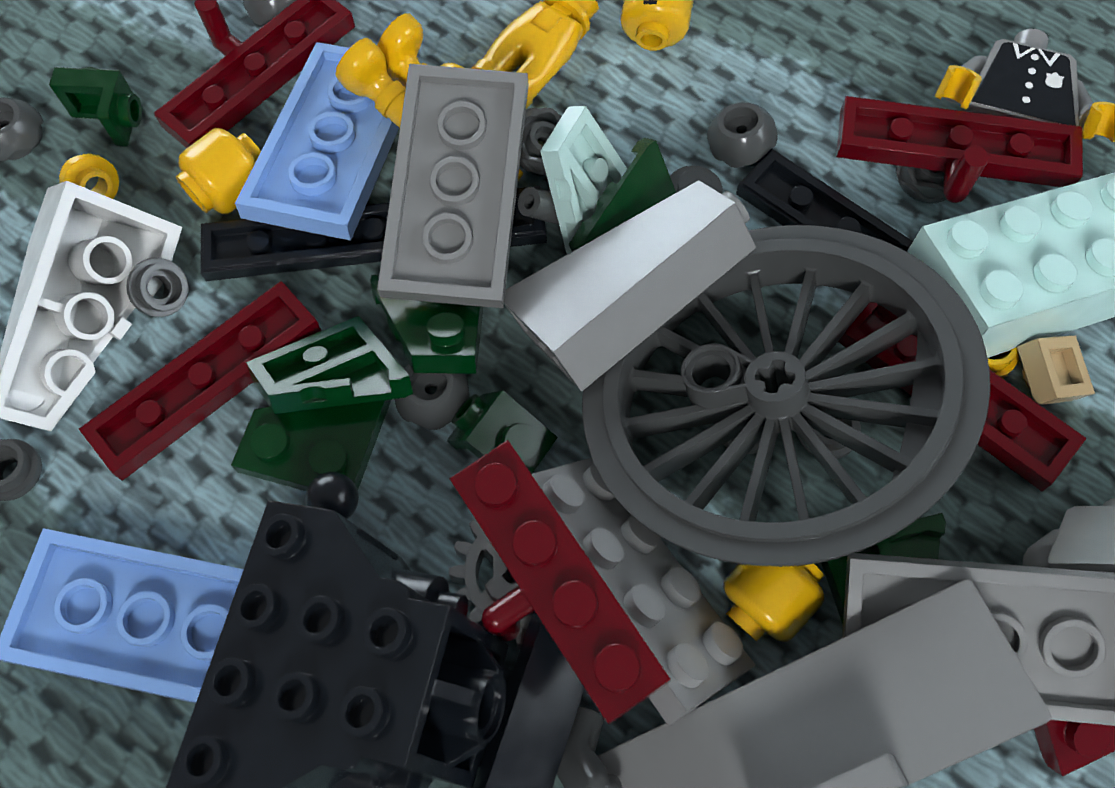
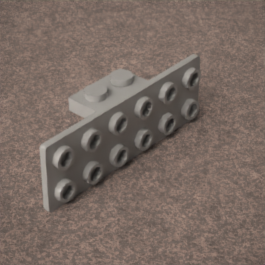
M966 579L692 710L670 726L665 723L598 755V758L606 767L607 773L614 774L619 778L622 788H903L1048 723L1051 720V713L976 586L971 580Z

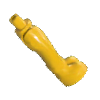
M539 1L515 18L495 39L483 59H479L471 69L513 72L521 66L516 72L528 73L527 109L537 94L562 66L569 61L579 40L590 30L589 20L599 9L597 1ZM449 62L440 65L444 67L464 68L461 65Z
M404 13L391 22L377 45L369 38L360 39L345 52L336 68V78L344 88L355 95L373 100L375 108L399 128L401 125L409 64L427 65L426 63L421 64L417 57L423 41L422 25L410 13ZM519 169L518 181H519L520 178L523 176V172H522L520 169Z

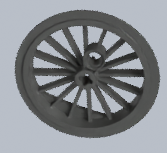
M787 225L749 230L756 246L752 252L583 390L582 416L585 437L593 462L614 497L640 523L673 544L706 557L744 565L783 567L825 562L868 548L898 533L932 508L956 482L978 445L987 417L990 398V371L986 348L973 316L955 290L924 262L890 243L858 232L824 226ZM778 284H802L785 351H774L761 288ZM828 286L853 293L807 351L798 359L816 287ZM745 290L752 291L765 354L757 358L753 355L715 307L714 302ZM868 303H877L898 317L896 320L823 361ZM696 312H702L729 347L721 344L699 346L672 331ZM916 335L918 337L916 361L841 376L908 336ZM660 346L684 358L681 367L682 376L643 371L652 354ZM715 376L726 381L714 388L701 387L705 380ZM913 385L910 406L846 398ZM638 390L689 397L692 405L630 418L633 396ZM836 418L905 428L900 453ZM717 423L642 466L634 454L632 442L636 438ZM814 430L894 473L892 481L869 497H866ZM791 431L796 432L852 504L851 506L819 517H809ZM778 433H781L799 520L790 522H755ZM735 438L685 501L658 483ZM761 438L740 519L727 518L703 510Z

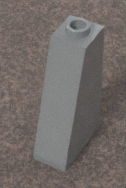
M698 180L505 290L504 305L525 334L582 392L756 248L745 224L750 220L749 213L733 193L725 191L721 194Z

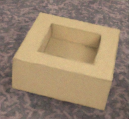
M1076 335L1037 338L1017 346L1023 365L1022 374L1024 381L1031 390L1034 401L1039 405L1068 402L1095 394Z

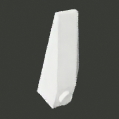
M64 181L47 188L29 240L0 350L1 419L47 431L53 430L94 376L96 371L93 363L113 337L121 340L132 325L126 320L135 309L129 300L126 290L130 271L134 266L146 259L163 258L172 261L181 234V226L69 181ZM152 277L148 282L147 289L152 297L163 284L159 278Z

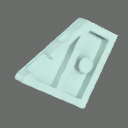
M586 106L567 107L540 151L567 254L572 252L568 245L584 220L589 219L594 214L597 208V201L610 181L618 184L627 170L625 164Z

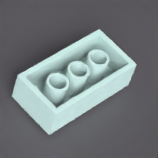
M1115 172L922 226L907 252L937 272L959 295L979 328L988 358L1010 351L1019 345L1037 338L1054 337L1115 317Z

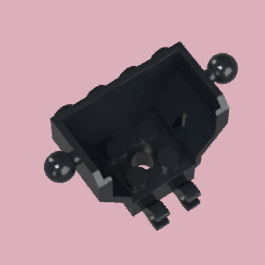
M338 472L320 474L307 487L305 493L306 506L270 500L267 502L166 788H428L434 779L473 788L477 769L481 766L488 742L495 736L503 718L506 690L513 672L504 666L509 645L466 617L468 612L467 596L451 593L448 582L443 576L411 571L398 554L347 520L355 512L359 499L358 490L349 477Z

